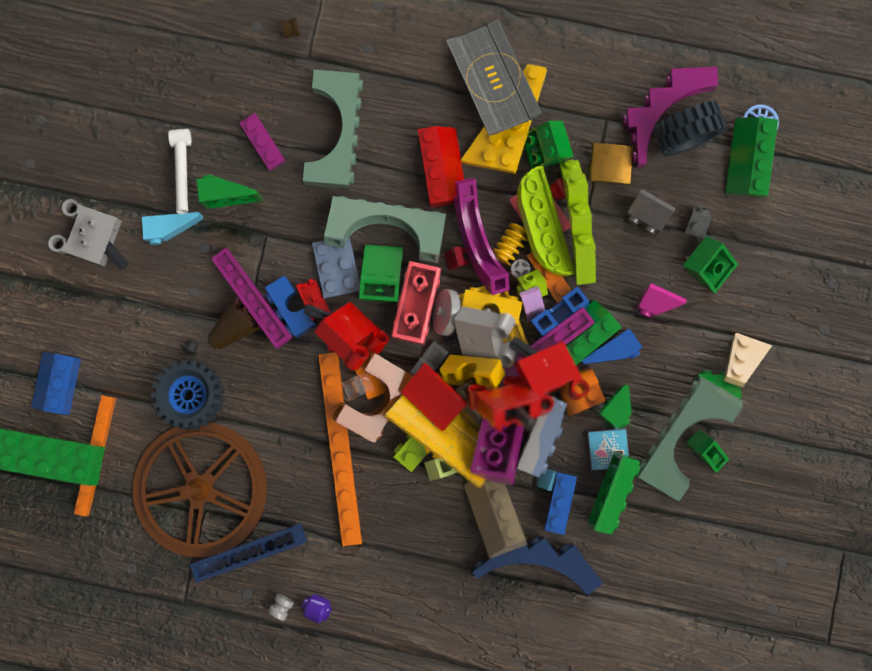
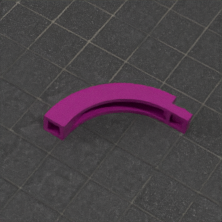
M472 177L455 182L456 197H454L456 216L471 264L482 284L491 295L510 290L508 272L496 259L483 229L478 206L476 180Z

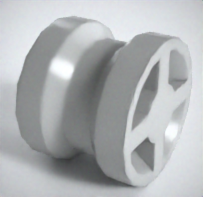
M523 259L516 260L511 266V275L517 280V277L529 273V263Z

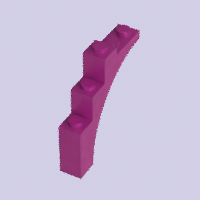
M717 67L671 69L665 79L666 87L669 88H650L647 95H644V105L647 107L627 109L626 113L623 114L622 121L623 126H626V132L634 131L631 133V143L635 144L632 161L633 163L636 162V168H644L646 165L650 135L660 117L670 107L686 97L702 92L714 91L718 86Z

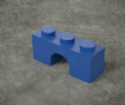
M286 276L265 287L267 299L270 303H275L277 306L275 311L280 319H285L288 324L285 327L291 335L294 334L298 338L316 327L311 317L303 313L304 309L299 312L289 311L288 301L297 293Z
M576 287L565 295L555 307L550 310L546 309L532 319L531 325L542 338L581 308L586 309L589 307L590 301L580 288Z
M557 472L552 489L549 510H547L543 528L545 531L565 535L577 477Z

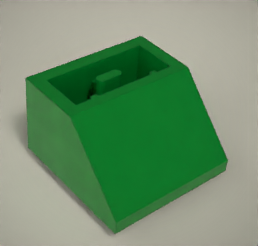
M547 121L528 131L524 147L531 170L541 165L545 168L559 164L574 157L563 121Z

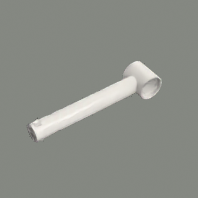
M189 129L169 130L170 146L175 147L176 212L186 214L188 213L186 146H191V134Z

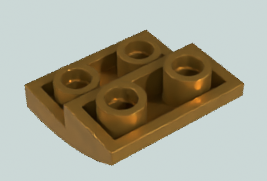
M593 143L590 181L604 184L629 185L631 183L633 147Z

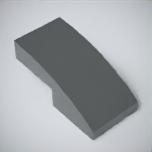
M434 340L410 373L415 375L425 363L436 371L450 351Z

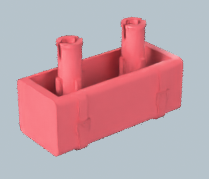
M409 261L404 276L402 293H400L396 318L393 323L394 327L391 336L393 339L425 345L437 288H439L441 268Z

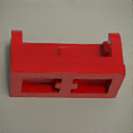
M309 279L305 284L300 283L296 285L305 306L310 304L331 314L316 280ZM311 317L312 321H318L317 319Z

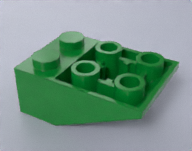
M365 244L360 281V301L398 304L403 247Z

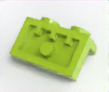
M408 434L406 437L409 440L404 445L400 443L393 452L396 453L394 458L412 472L428 453H426L425 446Z

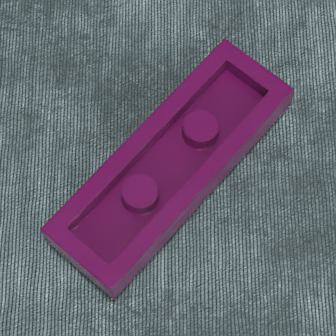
M256 113L240 122V125L269 171L286 162Z

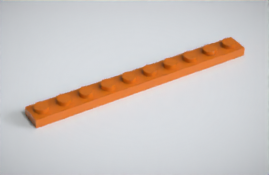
M335 352L319 354L342 546L362 544L348 428L331 419L340 402L344 403L339 356Z

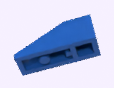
M629 328L580 361L581 365L624 360L628 357L632 360L640 354L638 350L643 347Z

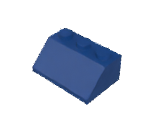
M43 352L31 408L70 415L81 359Z

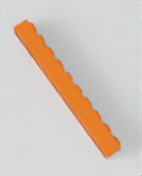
M101 395L90 444L105 447L116 398ZM81 484L74 514L89 516L96 485L87 486Z

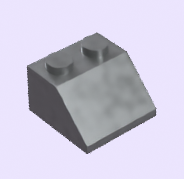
M641 189L625 216L630 223L634 225L640 224L645 227L644 230L649 234L658 235L676 208Z

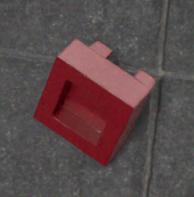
M460 246L453 247L444 252L449 271L469 263V260H464L462 255L466 253V248H460Z

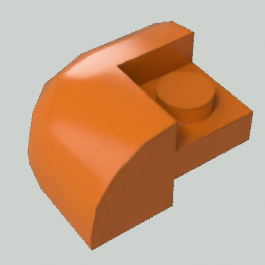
M590 366L578 370L582 379L589 384V391L582 399L576 401L568 396L567 390L569 385L560 388L561 400L567 403L565 409L568 416L606 401L598 384V379ZM574 386L575 391L581 394L582 389L579 386Z

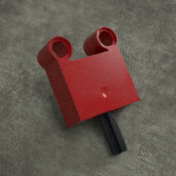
M518 376L506 377L504 379V387L486 391V387L481 384H474L468 388L469 407L476 410L497 431H502V426H509L512 423H516L517 426L523 425L528 430H532L533 426L536 425V421L532 418L541 416V397L526 386Z

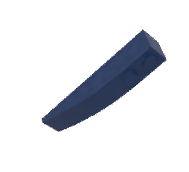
M300 523L192 563L190 567L195 581L198 583L307 542Z

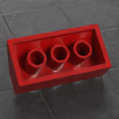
M434 126L418 129L430 207L454 204V197H456L455 182L464 180L456 128Z

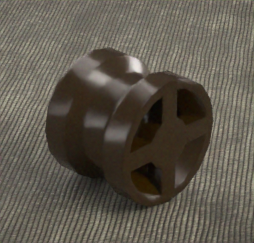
M296 17L291 18L289 21L281 20L285 39L290 38L292 35L300 36Z

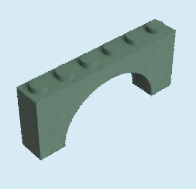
M314 70L313 92L329 98L338 107L342 115V133L336 147L330 154L318 161L304 163L303 182L305 185L350 189V183H354V172L351 171L352 165L356 164V154L353 151L354 146L357 147L358 135H355V130L359 128L360 124L357 110H361L362 99L359 98V91H363V80H360L359 73Z
M333 196L324 235L325 245L344 248L346 241L356 230L371 224H389L403 229L413 237L419 248V260L438 263L446 214L439 211L430 212L423 211L420 208L411 209L404 208L401 205L392 206L382 202L373 203L363 199L354 200L344 196Z
M700 377L698 382L694 381L689 388L690 394L687 398L683 397L679 403V411L677 414L673 413L668 421L669 426L667 429L663 428L658 436L660 440L656 445L653 444L647 453L649 456L646 461L643 459L639 464L641 468L638 478L677 501L681 500L690 486V479L680 471L674 458L675 444L680 435L689 426L704 419L717 418L733 423L743 408L742 400Z

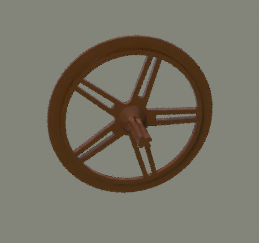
M216 423L200 426V429L196 430L174 427L160 435L142 455L133 481L134 506L144 529L164 548L189 557L214 556L240 544L258 524L267 498L265 469L253 446L239 433ZM198 435L211 436L231 446L203 475H199L180 444V439ZM172 443H176L192 472L187 474ZM169 446L186 479V484L146 495L149 471L159 454ZM233 449H236L237 451L213 476L211 472ZM238 454L245 460L252 478L253 492L250 506L213 488V483ZM180 491V496L147 502V498ZM217 495L247 509V514L216 501ZM188 499L190 501L187 541L178 540L166 533L153 518L149 506ZM206 501L245 517L234 531L222 539L198 544L203 507ZM195 508L199 509L194 543H191Z

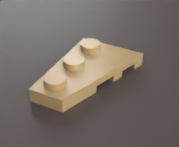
M735 333L732 338L724 381L743 387L772 345Z

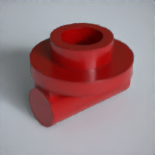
M561 178L557 179L550 186V191L554 199L562 201L566 198L563 180Z

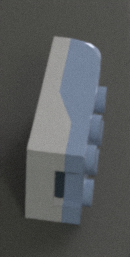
M553 398V409L546 416L535 418L536 425L529 432L517 464L518 469L540 477V474H545L548 464L545 463L547 457H551L555 450L553 442L555 438L559 439L563 430L560 425L567 403ZM545 402L541 403L542 409H548Z

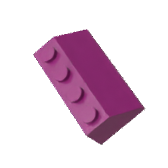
M483 418L470 472L492 482L513 485L525 427L512 423L509 426H502V431H497L496 428Z

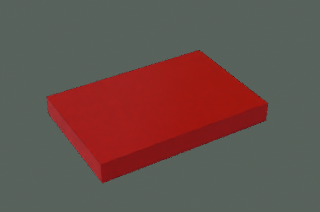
M426 363L421 366L401 391L442 432L448 428L468 404Z

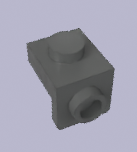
M693 206L685 233L704 238L712 218L711 211L704 206Z

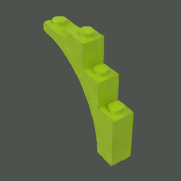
M567 160L560 162V172L569 215L574 277L577 285L596 283L595 243L592 236V215L588 205V183L585 174L582 173L579 161Z

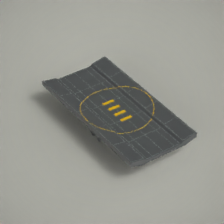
M498 19L485 27L460 37L446 40L488 136L503 132L542 114Z

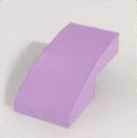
M538 286L520 293L527 321H531L545 311Z

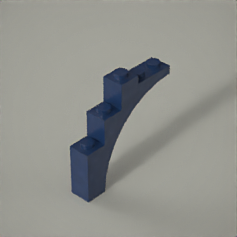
M539 536L529 543L531 546L528 548L525 545L488 558L485 561L483 559L479 560L473 565L475 569L472 570L478 579L489 571L505 565L518 563L537 564L552 568L566 575L577 583L587 595L603 584L574 544L564 545L557 555L544 537L539 538Z

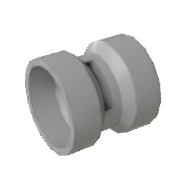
M277 594L274 599L275 603L270 606L268 613L277 619L285 621L288 615L286 611L292 608L294 602L284 595Z

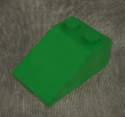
M204 175L201 179H196L199 202L206 209L263 202L261 195L255 189L213 177V175Z

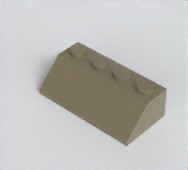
M486 479L481 488L471 481L464 485L489 558L527 545L505 484Z

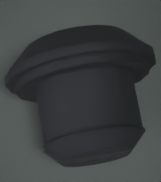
M191 339L188 340L186 345L182 346L183 351L191 355L198 354L196 351L198 342Z

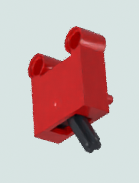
M352 302L347 303L332 314L310 304H307L304 308V314L322 321L314 333L328 345L327 350H333L351 370H359L368 358L370 351L378 355L389 342L388 334L380 330Z
M514 337L509 343V347L525 357L515 365L522 382L541 397V401L545 402L548 406V409L541 408V416H546L553 409L554 400L547 394L569 385L567 390L568 396L576 401L582 399L588 393L589 384L582 379L564 341L540 352H537L517 337ZM574 386H579L582 389V393H577Z

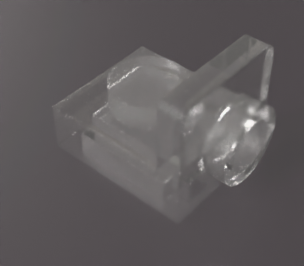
M367 372L342 383L349 401L375 389Z

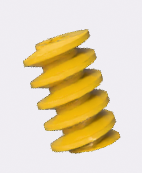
M514 223L509 224L511 230H505L507 236L501 237L503 243H497L499 249L495 248L492 250L498 260L510 267L511 264L508 260L515 261V257L512 254H519L520 252L517 250V247H524L521 240L528 241L525 237V228Z

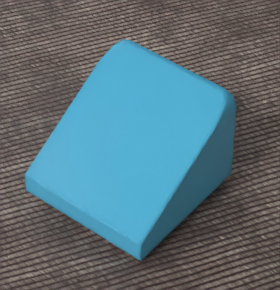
M546 469L544 475L540 474L537 486L551 491L557 472Z

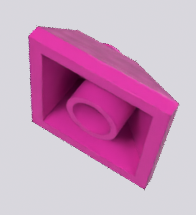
M651 283L644 289L636 309L640 311L639 314L650 318V316L654 317L682 306L686 303L687 299Z

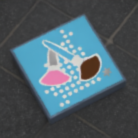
M627 429L587 432L591 471L608 469L614 451L629 456Z

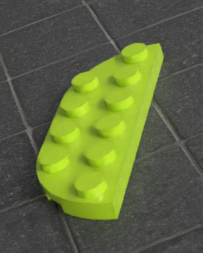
M543 165L537 166L523 176L517 191L518 207L534 257L546 270L559 276H572L575 274L544 168Z

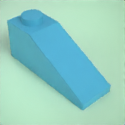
M199 212L142 217L143 240L149 242L150 245H159L161 241H168L203 220V215Z

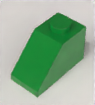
M700 429L686 443L715 473L729 460L717 442Z

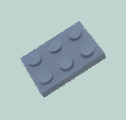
M350 237L346 241L344 248L325 245V240L312 243L324 299L359 292L360 281Z

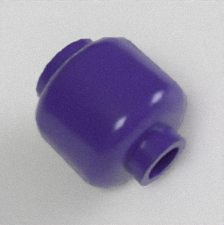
M313 594L310 598L306 597L302 604L304 617L316 623L326 621L332 610L330 601L317 594Z

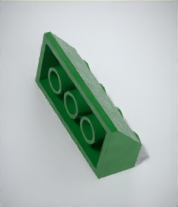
M763 117L735 118L725 194L756 198L768 196L778 119Z
M596 300L591 302L589 307L585 309L595 323L566 344L575 365L622 328L612 314Z
M614 451L587 524L593 530L607 534H613V531L617 530L620 522L618 519L619 515L625 510L627 504L625 501L626 497L632 492L634 486L632 483L634 476L638 475L641 468L639 460Z

